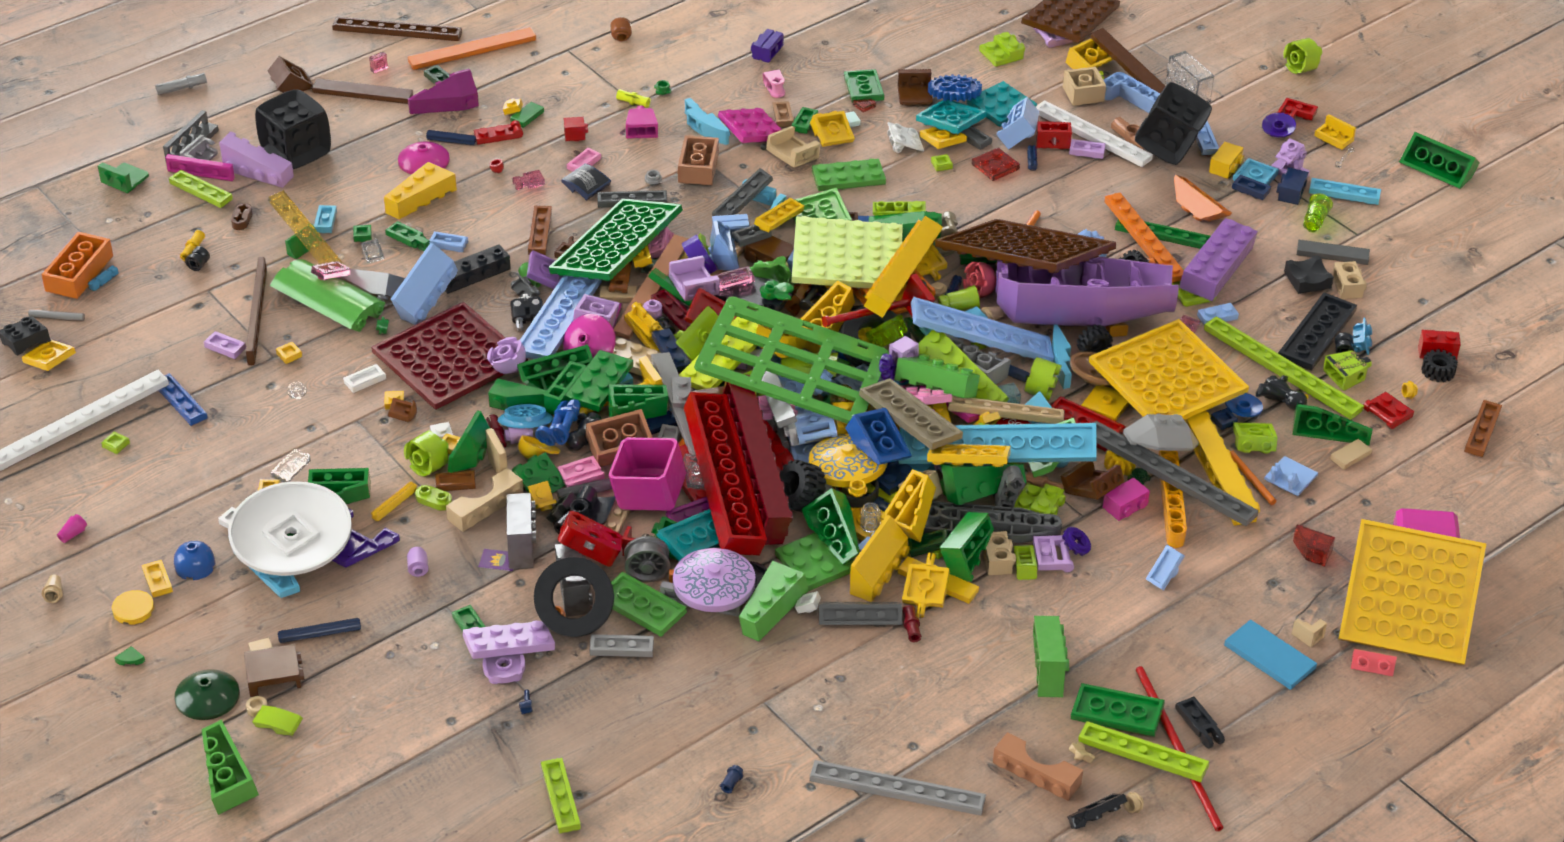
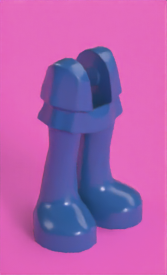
M579 400L562 401L554 411L555 414L549 428L539 426L535 432L536 438L549 446H554L555 443L559 445L565 444L569 438L572 421H577V416L580 413L581 404Z

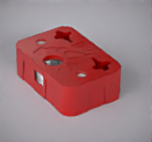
M570 511L560 528L558 541L605 566L611 567L621 551L623 536L578 512Z

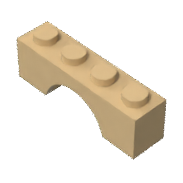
M504 469L492 477L493 489L489 494L480 498L461 496L446 505L447 520L464 532L507 505V494L524 493L523 479L510 469Z

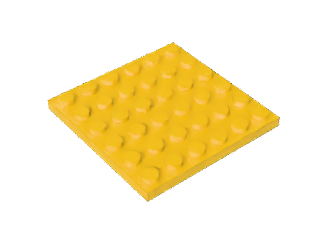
M1180 319L1089 356V363L1143 417L1147 414H1178L1185 420L1245 394L1249 390V386Z
M1361 519L1338 640L1464 665L1487 543Z

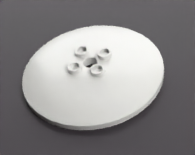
M284 482L260 489L247 497L236 508L230 519L228 537L234 554L248 567L270 575H298L316 570L340 554L350 538L352 529L351 515L345 502L328 488L308 482ZM288 533L295 534L293 536H287Z

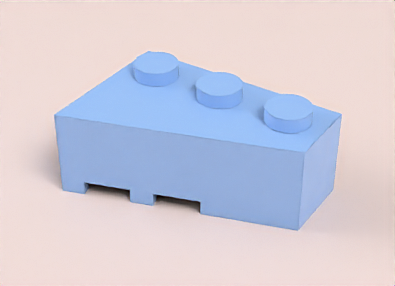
M1028 97L1013 106L1007 116L1008 122H1004L1002 124L1003 129L996 134L1008 150L1026 137L1028 139L1035 134L1039 111Z

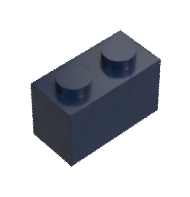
M1288 167L1286 174H1282L1281 182L1277 186L1276 193H1279L1278 201L1298 205L1306 188L1309 172Z

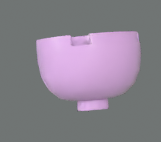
M516 337L502 339L497 342L498 346L495 349L493 347L490 348L487 359L496 371L503 374L515 373L518 371L517 364L526 360V350L522 342L517 340Z

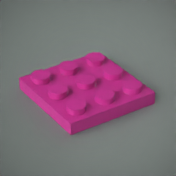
M762 108L727 109L718 113V118L742 143L766 142L768 135L782 130Z

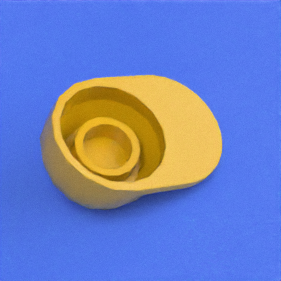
M522 435L518 443L519 452L527 459L534 455L539 456L545 452L551 454L560 453V449L557 446L546 445L531 436Z

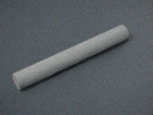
M29 310L28 312L29 317L80 321L85 319L84 313Z

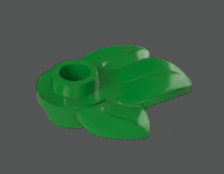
M777 280L767 281L764 286L760 287L761 297L768 300L775 298L791 300V296L788 293L794 290L791 284L780 283Z

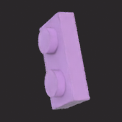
M1072 139L1069 155L1103 159L1106 143Z
M216 331L204 341L205 348L236 359L246 349L244 342Z

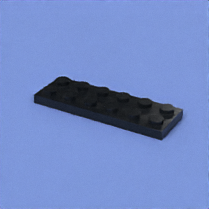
M1324 292L1279 350L1278 354L1294 364L1312 371L1333 343L1336 335L1341 332L1353 316L1357 305Z

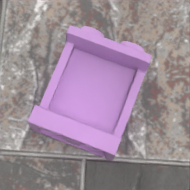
M703 256L671 261L669 263V278L684 301L694 299L699 288L712 295L719 294V278L717 275L710 276L704 267L705 258Z

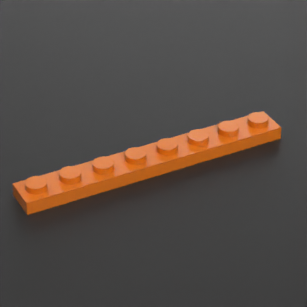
M1119 192L1105 196L1104 202L1149 258L1152 257L1155 264L1173 265L1172 283L1181 281L1184 271L1122 193Z

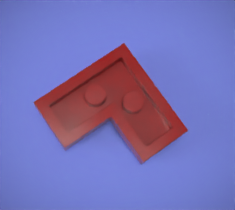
M1286 97L1277 113H1285L1293 118L1298 116L1306 120H1313L1318 106Z

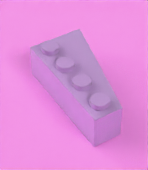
M232 131L219 142L222 162L233 164L235 174L282 188L294 177L292 162L274 153H267L261 146L255 147L249 144V140L236 137V134Z

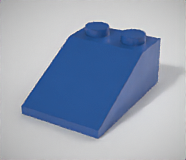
M886 408L854 414L845 427L853 443L878 465L912 456Z

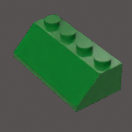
M1414 132L1399 161L1401 164L1459 189L1473 177L1480 164L1475 157L1417 132Z

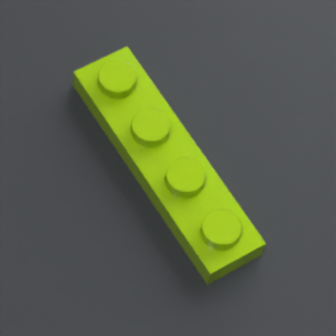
M183 170L169 177L171 185L219 208L233 200L231 193Z
M563 758L541 761V769L559 834L580 830V820Z

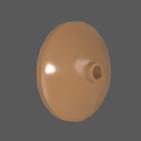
M1078 352L1071 356L1070 367L1082 380L1091 385H1111L1089 363V356L1096 353Z

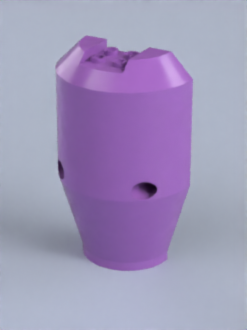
M1097 257L1091 258L1086 262H1080L1079 265H1072L1069 269L1059 270L1058 273H1050L1047 269L1035 270L1032 266L1020 267L1017 266V263L1006 264L1002 263V260H997V304L1013 323L1057 324L1093 327L1094 324L1097 326L1100 324L1105 327L1164 312H1175L1179 285H1172L1173 265Z

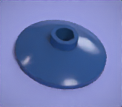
M1248 393L1225 402L1226 407L1232 413L1242 417H1256L1263 410L1262 402L1257 397Z

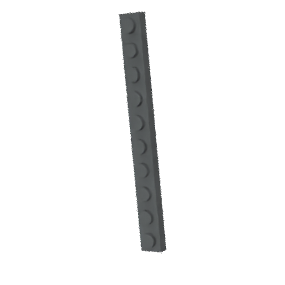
M1094 422L1097 426V444L1244 526H1248L1258 516L1257 509L1139 444H1130L1125 436L1102 423Z

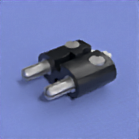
M523 294V297L513 299L510 302L512 321L516 324L517 331L523 330V324H526V321L530 320L532 323L543 307L540 297H529L528 294Z

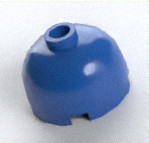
M198 540L183 543L174 554V568L177 575L182 579H186V577H193V580L205 578L213 572V567L216 564L211 548Z

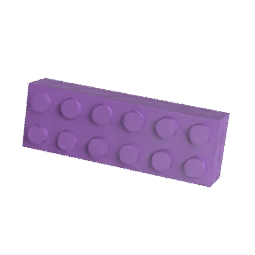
M1225 218L1183 271L1179 288L1213 301L1253 249L1258 231Z

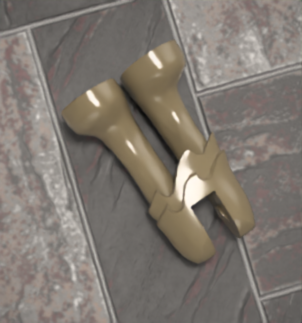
M946 211L943 213V228L940 238L958 232L956 229L958 222L953 212ZM936 247L942 257L949 256L955 252L954 250L943 251L942 248Z

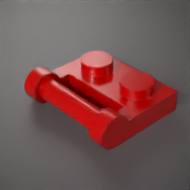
M1386 391L1372 400H1366L1363 404L1365 411H1370L1383 420L1390 429L1396 428L1414 415L1412 409Z

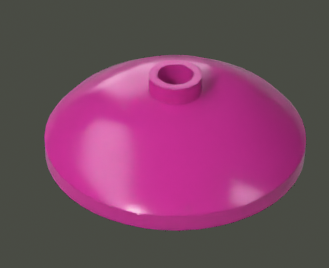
M427 141L410 144L398 155L399 167L409 174H413L427 162L445 169L450 160L449 153L443 146Z
M582 315L568 326L563 338V350L566 351L588 344L593 358L599 350L613 353L616 342L614 329L609 321L599 315Z

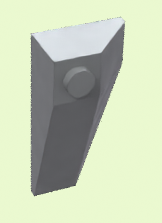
M330 266L332 272L369 293L377 295V298L382 300H388V297H392L405 279L390 273Z

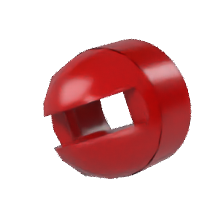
M494 159L489 163L490 169L494 173H501L504 169L502 159Z

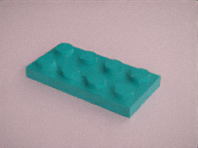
M710 509L660 529L656 535L667 544L669 551L678 561L692 552L720 547Z

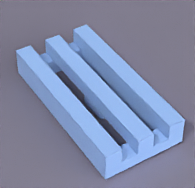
M434 231L429 243H433L439 249L463 253L466 244H468V237Z

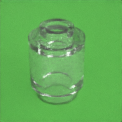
M869 502L864 504L861 509L860 527L863 531L872 533L877 530L881 523V510L877 504Z

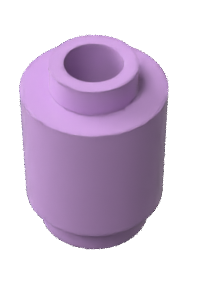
M652 299L644 303L643 308L654 320L662 316V304L659 301Z
M507 427L508 429L504 430L505 439L510 441V444L519 443L522 435L533 437L532 428Z
M413 547L407 554L408 572L412 576L419 577L428 572L427 553L421 547Z

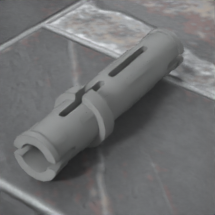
M205 73L193 76L187 75L185 78L157 84L155 87L158 95L184 88L191 89L193 86L207 83Z

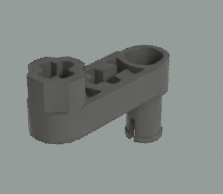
M1009 466L1004 470L998 491L993 494L995 506L1014 507L1019 490L1025 486L1023 475L1018 466Z

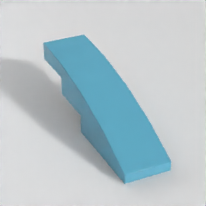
M1055 324L1052 337L1053 362L1062 365L1057 378L1062 388L1067 389L1071 386L1072 377L1070 371L1071 346L1059 326Z

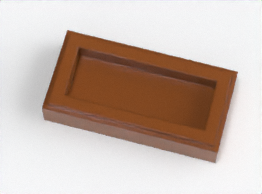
M475 470L435 474L436 488L440 490L476 489Z

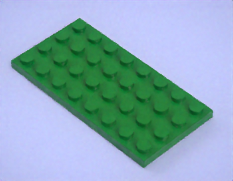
M621 199L548 267L549 272L559 276L567 275L588 279H602L604 281L612 280L617 273L632 261L645 246L683 211L682 204Z

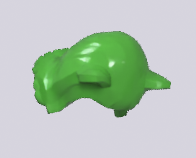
M785 256L777 257L773 261L763 262L758 260L746 273V275L777 280L780 283L796 284L791 283L792 275L786 265Z

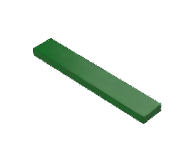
M1118 219L1115 230L1129 233ZM1144 221L1159 240L1201 249L1211 237L1206 234Z

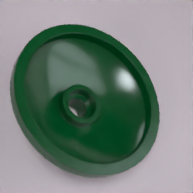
M207 669L195 672L183 679L176 688L174 699L176 707L186 717L196 720H210L229 712L236 705L240 690L238 682L229 673L221 670Z

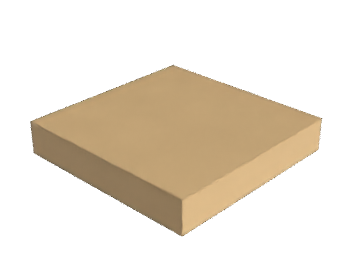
M491 428L486 430L488 460L496 474L507 468V455L494 429Z

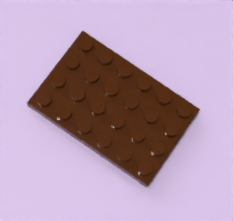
M1042 0L1022 17L1021 24L1079 43L1120 6V1Z

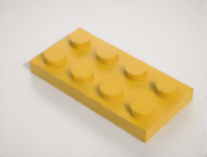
M946 444L937 449H929L927 462H932L934 465H942L944 462H948L957 466L964 465V463H972L973 466L992 464V466L1001 467L1008 463L1011 446Z

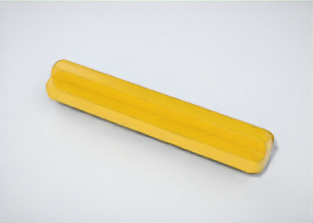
M412 481L408 482L371 512L372 519L380 521L415 493L417 485Z

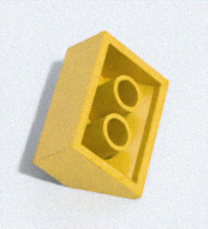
M1089 39L1069 48L1065 63L1072 69L1097 68L1113 59L1098 44Z

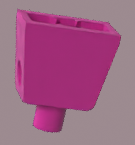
M640 105L636 109L628 111L626 139L658 138V122L652 108H645Z

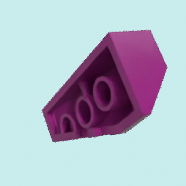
M469 68L453 72L446 80L438 81L432 88L424 89L408 98L410 114L463 111L479 106L478 92Z

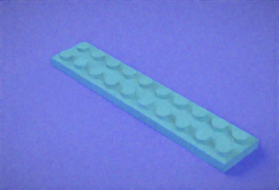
M1096 423L954 425L963 432L962 439L949 443L1011 446L1008 463L1097 461ZM900 427V434L912 456L898 460L899 464H932V462H927L929 448Z

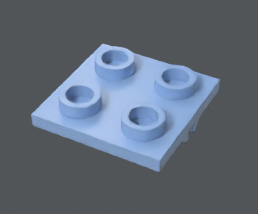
M1284 456L1278 463H1275V466H1272L1264 480L1299 496L1318 476V472Z

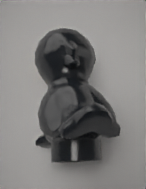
M1275 375L1268 377L1264 384H1259L1255 393L1256 397L1264 396L1271 400L1282 401L1292 410H1295L1297 404L1307 405L1309 395L1292 390L1286 383L1288 376L1285 375L1280 379Z
M593 412L587 415L585 413L578 414L577 418L580 420H577L579 426L575 431L569 433V438L565 443L569 450L578 451L588 445L586 424L602 420L600 415Z

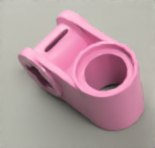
M781 71L764 72L763 82L770 95L774 98L783 97L785 95L783 88L785 80Z

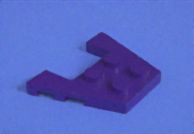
M349 509L351 518H353V510ZM385 527L373 539H369L351 529L350 538L346 546L332 561L345 568L399 542V534Z

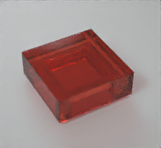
M872 99L853 100V106L864 113L875 108L876 102Z

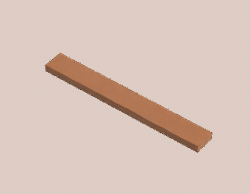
M674 234L652 270L657 268L669 277V263L681 260L685 253L682 243L688 240V238ZM648 276L614 327L616 336L630 340L634 332L624 320V315L632 311L633 308L631 306L634 302L641 303L643 307L645 302L651 300L652 294L662 290L663 287Z

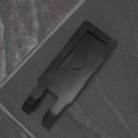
M1195 696L1176 703L1175 709L1195 734L1200 737L1202 744L1209 749L1214 746L1213 740L1208 733H1212L1213 739L1218 744L1224 743V734L1217 727L1218 724Z

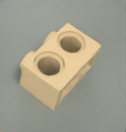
M1356 261L1334 263L1332 275L1341 299L1362 298L1367 284L1366 280L1362 278V271L1358 268Z
M1007 531L993 532L986 550H982L988 575L1012 574V567L1016 565L1015 553L1011 552L1013 549L1012 540L1008 539Z

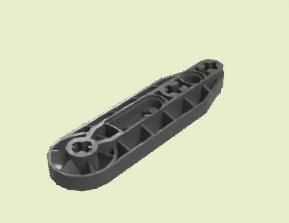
M932 501L923 534L946 528L950 535L967 512L989 514L994 528L993 532L1007 531L1008 539H1011L1012 542L1024 543L1033 541V536L1061 535L1062 521L1057 515L1041 514L1024 508L977 504L957 505L951 502Z

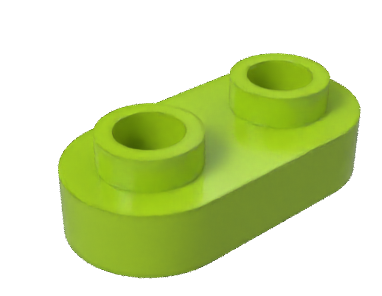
M422 485L415 491L418 503L439 511L446 510V505L452 502L450 493L429 485Z

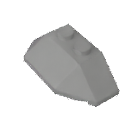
M1147 414L1123 431L1130 444H1139L1154 450L1193 451L1199 444L1183 417L1178 414Z

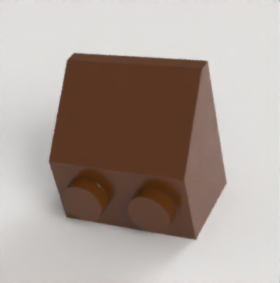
M278 56L267 70L271 76L270 79L282 93L291 90L306 91L312 89L314 85L303 68L281 56Z

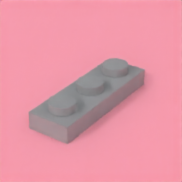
M591 634L590 656L653 657L654 636Z

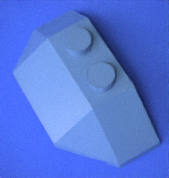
M718 220L714 221L710 236L711 247H708L709 256L717 265L718 270H740L735 242L729 226L724 225Z

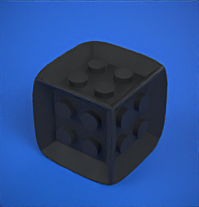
M1169 82L1156 99L1149 115L1139 127L1135 135V141L1142 148L1165 162L1178 165L1208 120L1212 106L1183 86Z
M287 91L265 101L256 108L255 121L261 147L269 154L274 153L292 162L293 169L305 166L323 157L330 151L331 134L328 116L324 108L303 91Z

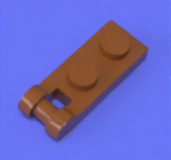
M632 261L610 280L609 292L622 291V293H628Z

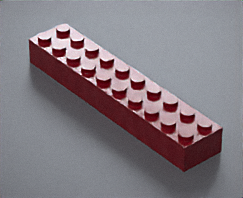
M725 381L722 394H727L767 537L765 545L783 544L785 536H788L789 524L793 521V513L789 510L788 496H785L784 482L780 479V468L776 466V455L771 449L772 443L767 435V425L763 421V411L759 408V397L752 390Z

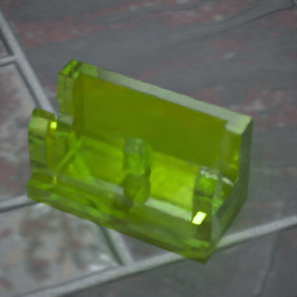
M902 314L865 333L869 342L884 347L902 337L903 333L908 332L902 319Z

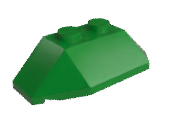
M587 344L519 363L517 368L522 383L527 386L548 390L570 361L588 366L593 357Z
M477 410L451 452L447 472L453 473L474 468L480 460L484 459L487 449L486 430L490 429L481 411Z

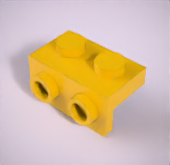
M1328 114L1325 124L1315 130L1314 136L1343 150L1354 141L1356 127Z

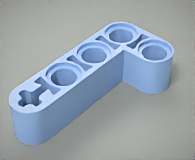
M1116 72L1103 79L1106 84L1105 100H1113L1120 96L1147 113L1150 112L1160 93L1123 72Z

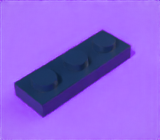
M668 328L652 332V339L660 352H670L677 372L683 371L691 362L684 351L676 344L677 340L671 330Z

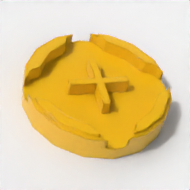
M141 590L124 592L117 596L112 604L114 618L120 623L128 622L129 625L142 623L149 619L152 615L151 612L155 608L152 597L147 592Z

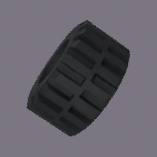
M791 460L788 462V465L785 464L783 469L780 470V479L784 482L785 496H788L789 509L803 513L801 509L824 494V491H826V479L820 467L800 460Z

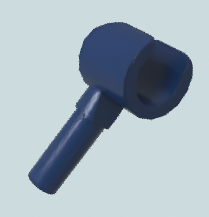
M528 689L524 691V701L519 702L522 715L533 712L530 691Z

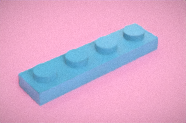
M1312 178L1309 193L1378 205L1381 189Z

